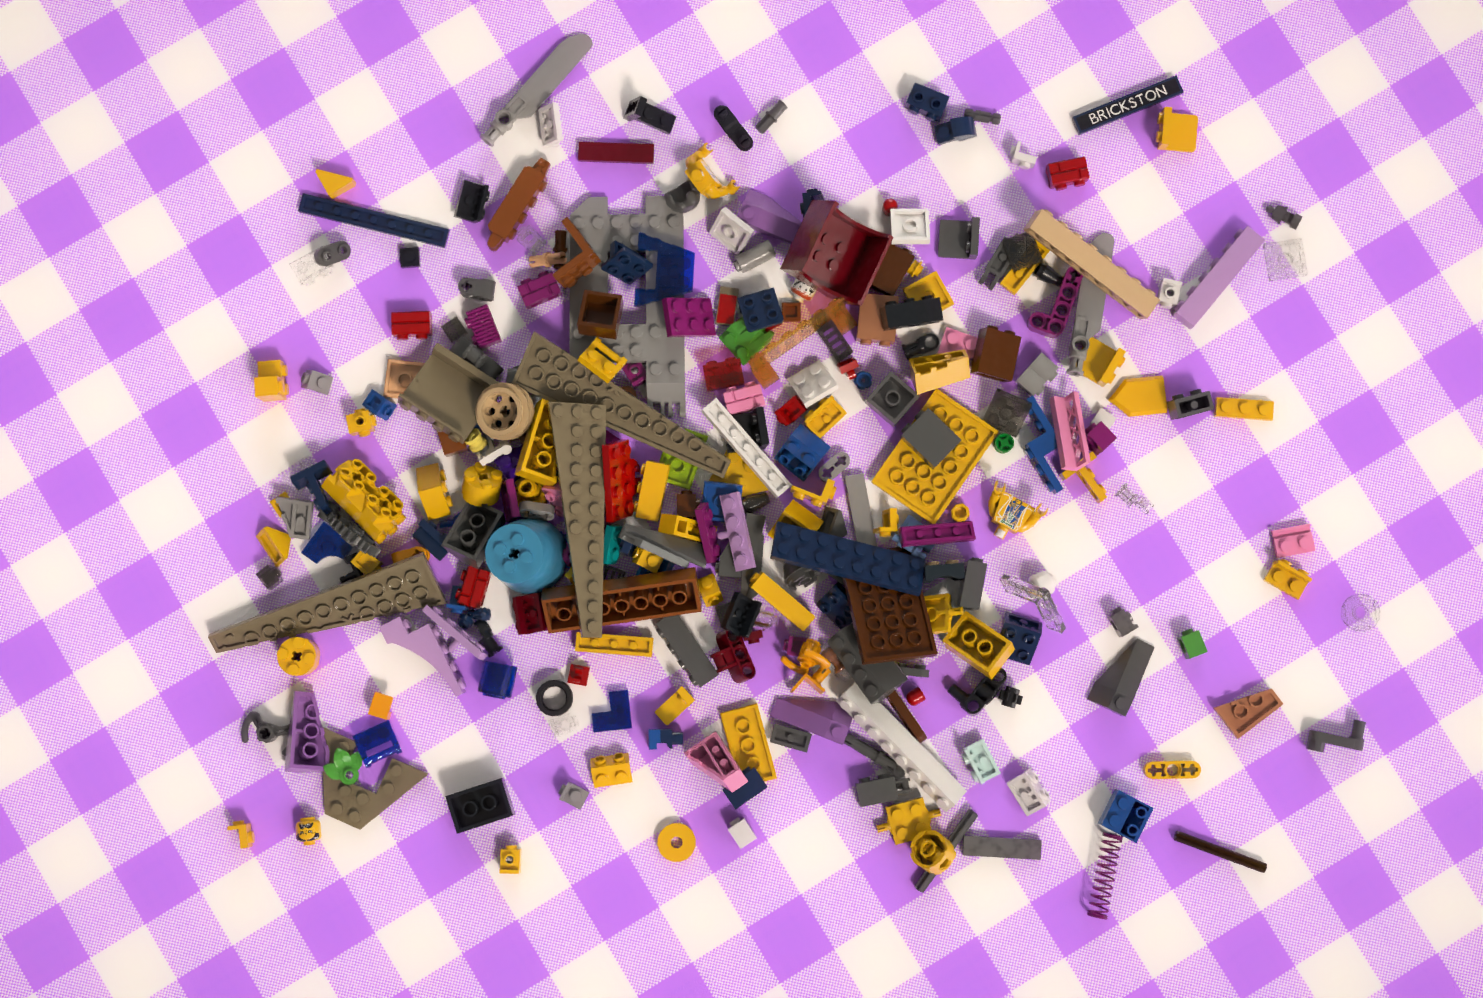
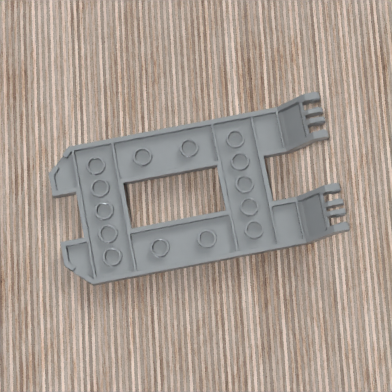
M645 196V214L608 215V197H588L570 214V220L602 262L592 268L593 271L589 275L579 278L578 282L570 288L569 354L578 359L596 338L595 336L579 334L577 322L584 290L608 293V273L601 270V265L608 260L610 244L616 240L637 253H646V260L653 263V268L646 272V324H620L617 340L599 338L603 344L620 357L624 356L628 359L627 363H646L647 405L653 408V404H661L660 413L665 416V404H668V417L672 418V404H680L679 417H686L685 337H667L662 299L684 298L683 213L675 212L669 208L664 196ZM570 234V260H572L582 252V249ZM595 349L608 360H610L612 363H616L608 356H606L603 352H601L599 349Z

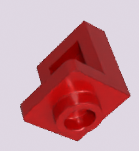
M795 395L774 413L781 424L788 426L808 409L805 408L798 396Z

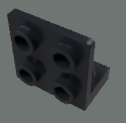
M763 407L755 408L752 413L732 415L761 450H764L770 444ZM726 441L727 452L736 453Z

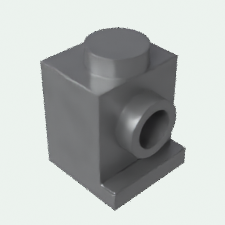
M1120 606L1110 611L1112 615L1107 617L1119 637H1123L1139 628L1138 624L1132 623L1134 620L1129 611L1125 612Z

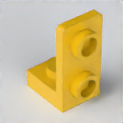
M681 686L655 711V714L665 725H669L695 699Z

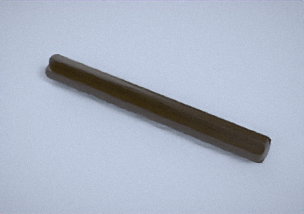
M1176 831L1174 834V841L1261 873H1265L1267 869V864L1180 831Z

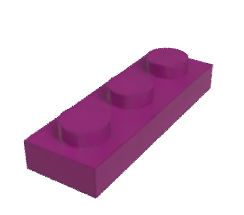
M704 502L697 506L695 515L706 563H714L721 554V548L716 540L717 531L712 522V510L709 509L708 502Z

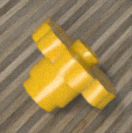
M523 477L515 481L518 507L522 501L547 504L545 494L541 489L544 485Z

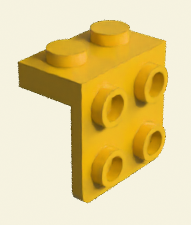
M1164 107L1157 117V124H1159V131L1156 133L1157 150L1193 153L1196 150L1198 117L1196 115L1172 113V107Z
M1091 337L1089 339L1090 346L1087 351V357L1083 362V376L1104 387L1107 383L1111 384L1116 376L1114 371L1124 363L1126 358L1123 356L1126 351L1121 348L1114 350Z
M828 479L821 496L793 485L790 492L793 493L794 498L802 501L806 498L811 500L810 504L821 508L822 505H827L829 499L833 500L837 487L834 486L835 481Z

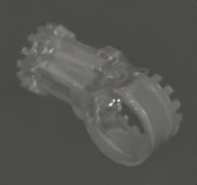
M1124 483L1120 487L1121 489H1118L1119 491L1114 494V496L1120 497L1127 504L1128 508L1134 503L1145 514H1148L1154 508V504L1143 495L1140 496L1138 493L1135 494L1127 487V483Z

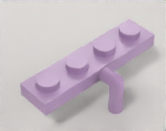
M740 492L720 496L727 530L719 532L717 538L720 540L729 539L736 572L755 568L756 564Z
M428 605L424 607L422 612L454 638L448 645L450 653H453L458 645L461 644L476 658L482 661L486 659L488 655L484 652L485 647L477 641L473 643L470 640L471 635L463 629L459 631L456 628L457 624L449 617L446 620L439 608L436 606L432 608Z

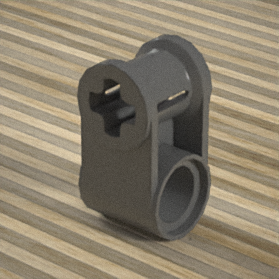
M463 278L459 281L458 289L464 298L488 302L494 301L495 281ZM467 285H470L471 288H469L466 292L464 288H466Z

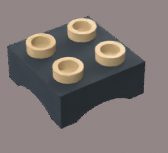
M947 560L945 564L940 565L939 561H932L926 563V566L923 567V583H930L938 578H949L954 581L965 578L964 563H959V560Z

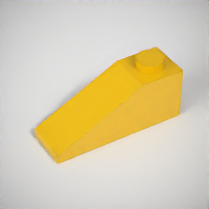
M661 513L658 532L702 543L696 520Z

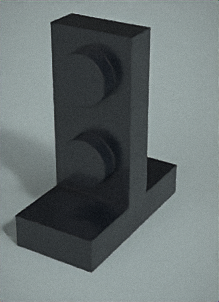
M642 96L629 101L623 119L627 121L636 120L667 135L671 133L677 116L646 103L647 98Z

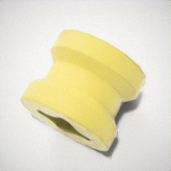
M475 428L465 440V444L469 445L471 452L477 453L486 447L487 440L481 436L479 429Z

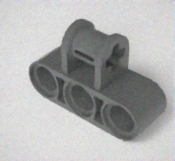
M463 335L450 348L451 352L495 380L504 371L498 363Z

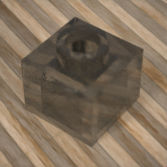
M267 565L256 573L268 590H273L284 581L281 578L283 574L277 566Z

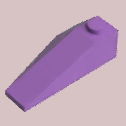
M777 698L770 714L771 717L841 745L845 741L853 719L836 701Z

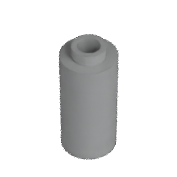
M767 239L735 256L733 265L737 272L745 273L776 257V253L772 244Z

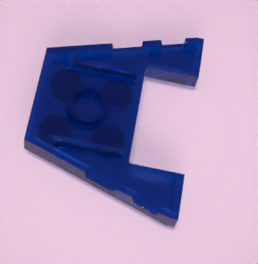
M639 232L638 251L658 252L655 289L635 288L634 307L693 292L695 253Z

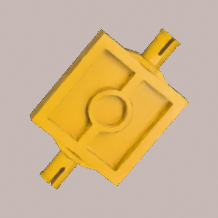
M949 593L924 596L933 634L951 632L952 616L963 615V607L952 608L951 595Z
M918 797L885 806L887 823L876 825L878 833L889 830L893 835L895 845L912 841L921 831H932L930 826L931 819L942 816L940 808L928 811L923 797Z

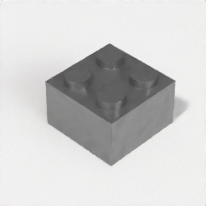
M890 371L865 400V404L894 428L918 400L920 395H917L912 388Z

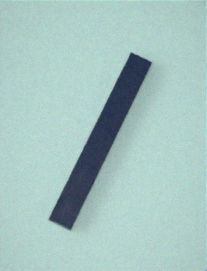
M305 193L302 195L298 209L299 213L441 248L446 247L450 232L447 228Z

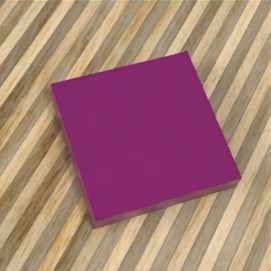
M512 478L506 479L501 485L506 522H513L520 517L514 480Z

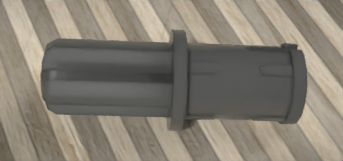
M779 100L770 111H766V115L755 126L757 131L764 134L773 123H777V119L788 109L787 105Z

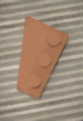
M1270 688L1213 707V709L1235 738L1239 739L1284 703L1274 690Z

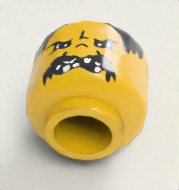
M315 817L300 818V821L295 824L296 839L299 842H303L304 846L314 845L315 841L319 840L322 836L321 823L319 820H315Z

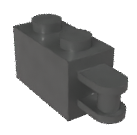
M889 773L877 775L878 779L870 780V777L858 779L859 782L855 783L860 807L899 800L898 794L912 791L908 782L910 778L895 780L894 776H889ZM897 783H901L902 790L897 791Z

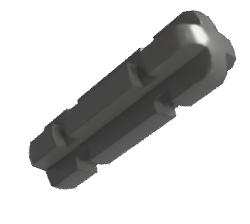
M966 108L964 112V117H973L974 121L992 122L991 124L999 125L1001 121V114L998 113L991 114V112L981 110L973 111V109Z

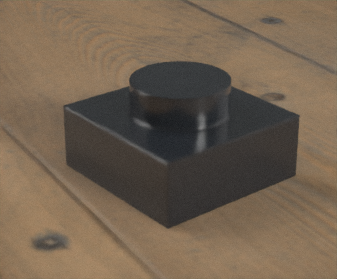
M419 247L400 248L402 269L421 267Z

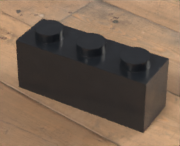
M933 295L921 297L922 300L915 301V298L903 300L904 303L897 304L896 301L886 302L885 306L880 308L883 330L888 331L941 322L944 319L940 297L933 298Z

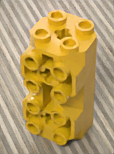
M347 460L335 469L336 472L333 475L330 474L321 487L374 541L381 544L387 538V535L392 536L399 529L397 525H400L406 519L402 513L403 502L388 487H376V475L361 460Z

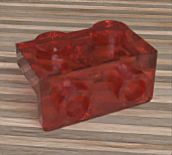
M729 357L723 362L709 361L706 365H703L707 392L745 384L740 358Z

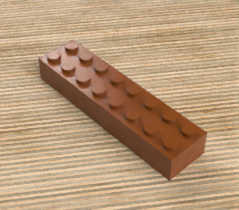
M696 567L603 580L602 626L702 612V599ZM574 584L542 589L541 602L549 634L580 629Z

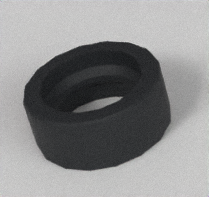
M560 680L546 681L539 687L536 693L538 708L545 715L552 717L566 713L573 703L571 688ZM556 686L564 691L566 701L561 708L553 710L545 705L543 696L548 688Z

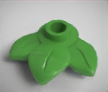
M336 748L333 757L334 763L324 765L323 769L327 776L333 780H340L346 785L354 784L359 778L358 770L362 766V757L358 751L349 755L347 751ZM348 771L353 774L351 779L346 777Z

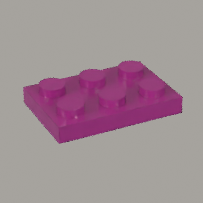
M711 298L662 299L667 337L716 336Z

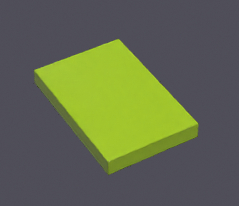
M684 428L700 440L707 443V435ZM662 452L659 462L671 464L667 483L690 490L698 467Z

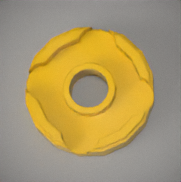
M672 823L661 830L657 846L660 854L665 859L672 862H681L693 854L696 847V838L693 831L687 825ZM672 838H681L682 845L679 848L673 847L671 844Z

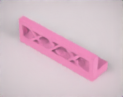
M1073 391L1066 397L1053 396L1049 401L1061 469L1078 471L1091 461L1079 393ZM1071 400H1073L1072 409H1071V407H1070V401H1071ZM1076 417V424H1075V427H1074L1073 421H1074V418ZM1079 434V442L1077 444L1076 439ZM1081 452H1082V456H1083V460H1082V461H1080V458H1079Z

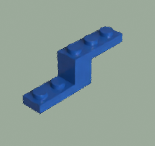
M1031 396L1024 401V408L1028 415L1032 414L1035 419V427L1039 432L1042 431L1043 434L1027 443L1024 452L1030 460L1033 459L1036 464L1034 468L1038 475H1042L1046 480L1044 484L1047 490L1055 495L1063 490V487L1044 458L1045 455L1058 448L1055 430L1034 396Z

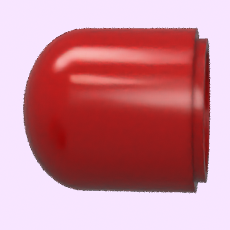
M889 198L884 201L882 212L886 216H890V209L898 208L896 200Z
M919 687L906 694V700L911 706H916L926 699Z

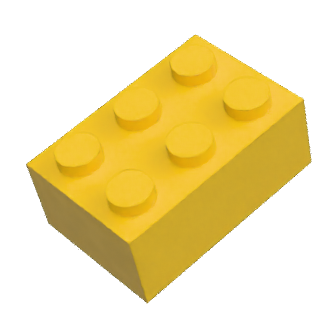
M966 610L951 628V632L942 640L946 649L991 680L1015 650L1010 640Z

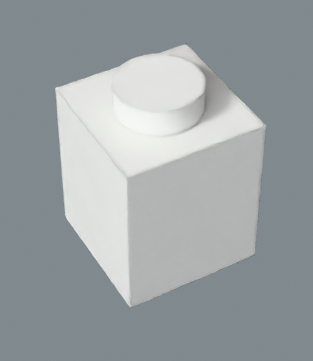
M737 817L729 823L728 831L740 849L757 839L745 818L740 820Z

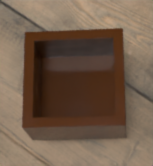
M584 290L577 322L579 334L617 340L624 306L623 296Z

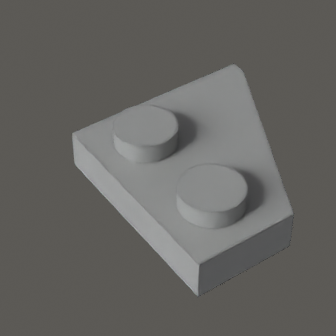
M277 496L275 501L281 509V516L287 525L289 537L304 540L311 539L314 502Z

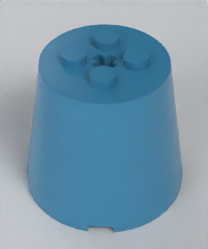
M521 518L500 527L491 535L486 545L485 559L492 574L508 588L523 594L541 593L542 589L552 588L563 576L566 563L563 560L562 554L567 544L561 532L548 521ZM515 550L520 552L517 554L518 557H514Z

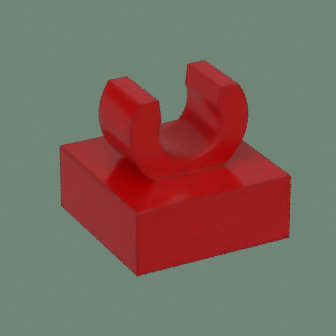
M854 357L835 364L837 370L841 374L845 373L849 380L857 377L854 369L859 367Z
M571 664L567 683L587 686L591 667Z

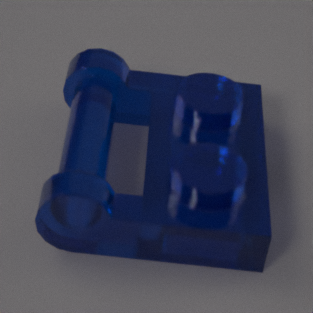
M389 720L352 736L366 768L371 767L373 763L390 755L402 753ZM389 741L392 742V747L368 757L367 751Z

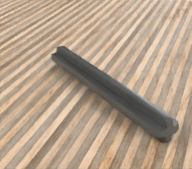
M971 809L965 813L948 837L954 849L978 817L977 813ZM924 871L914 887L923 893L936 875Z

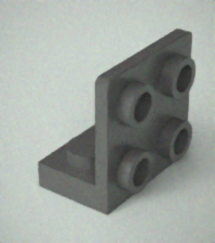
M972 217L971 221L940 220L938 257L976 260L979 247L980 217Z

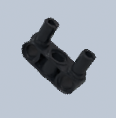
M1000 668L998 672L1004 676L1002 681L996 682L994 679L991 680L986 676L971 694L964 692L955 683L947 692L960 703L959 705L967 714L976 716L998 694L1007 680V674L1003 668ZM976 702L979 708L976 711H970L968 704Z

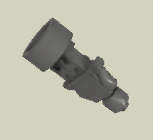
M1271 205L1266 207V212L1272 213L1271 218L1278 224L1283 221L1295 230L1303 216L1297 213L1294 215L1287 212L1288 207L1277 205L1275 209Z

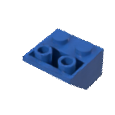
M800 424L774 459L804 482L831 447Z
M1114 789L1097 824L1137 843L1154 808L1120 790Z

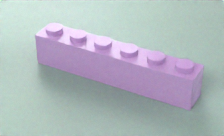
M1249 226L1243 230L1240 228L1233 236L1235 238L1232 244L1228 242L1221 250L1224 254L1220 259L1216 257L1209 265L1212 267L1208 273L1204 271L1198 278L1200 283L1196 287L1192 286L1186 293L1187 299L1184 302L1180 300L1174 307L1176 312L1172 316L1191 330L1264 243L1265 239Z

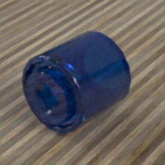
M483 661L477 691L483 693L484 696L499 699L511 698L518 667Z

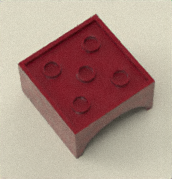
M812 200L780 269L839 304L862 306L894 237L890 234L868 228L851 219L837 208L839 203L836 201Z

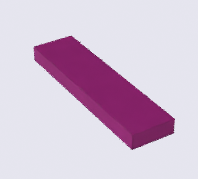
M972 521L903 526L898 528L901 547L969 542L976 539Z

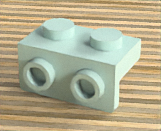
M983 738L962 749L964 753L961 756L966 765L970 764L973 770L970 774L975 782L978 781L982 785L985 781L1001 774Z

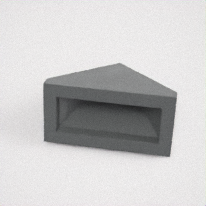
M825 507L821 519L824 522L818 532L843 538L847 535L842 511Z

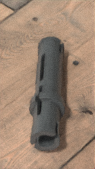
M848 733L844 744L874 761V764H879L892 773L898 766L892 758L884 754V751L873 748L851 733Z

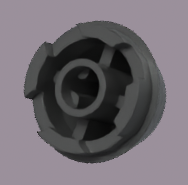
M788 563L783 565L784 583L792 591H796V587L801 585L808 587L818 580L817 575H821L820 571Z

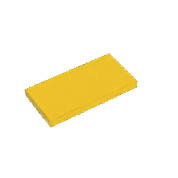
M755 703L721 712L720 715L729 750L740 769L743 771L747 767L751 769L755 767L764 782L777 779L758 704Z

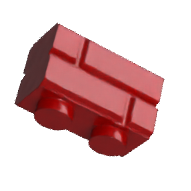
M1085 156L1048 163L1046 166L1050 189L1055 188L1056 191L1067 189L1069 185H1074V187L1084 186L1085 182L1090 178Z
M430 311L391 312L392 335L397 337V340H409V337L425 340L428 339V336L433 335L432 313Z
M468 566L467 570H463L461 575V581H463L462 588L457 589L455 599L458 600L457 603L476 610L482 608L492 573Z

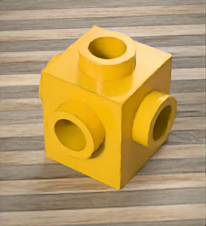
M365 408L354 410L353 414L345 415L350 435L366 437L371 435L370 432L375 431L374 426H377L376 417L370 411L365 410Z

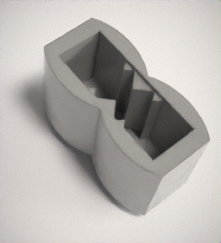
M1041 352L1015 383L1030 396L1035 394L1039 396L1045 389L1043 385L1046 381L1049 380L1051 382L1058 375L1056 370L1059 367Z

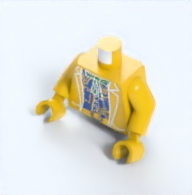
M704 143L698 151L687 157L685 160L687 169L684 172L697 190L708 199H717L728 195V193L734 195L740 188V186H734L736 180H731L727 186H723L702 159L713 151V149L707 150L706 145L708 143Z
M998 480L995 481L994 490L988 500L989 515L992 517L991 522L998 525L993 534L997 538L1003 540L1008 531L1013 534L1027 531L1034 527L1041 517L1045 516L1048 512V508L1046 511L1039 509L1043 503L1038 504L1037 508H1034L1005 492L1006 483H1004L1002 488L997 487Z

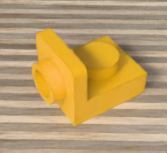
M359 551L351 561L364 574L378 570L384 564L377 558L362 551Z

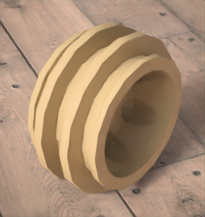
M507 382L492 384L483 390L477 399L475 408L476 420L481 430L489 437L502 441L517 439L525 434L533 423L535 412L533 400L528 392L517 384ZM501 396V402H497V398ZM499 420L502 423L501 427L497 425V421Z

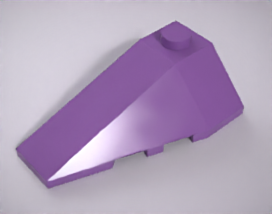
M749 189L738 214V217L754 229V231L792 244L802 223L769 196Z
M294 691L284 772H325L323 766L329 764L330 751L326 744L325 732L321 725L320 713L314 692Z

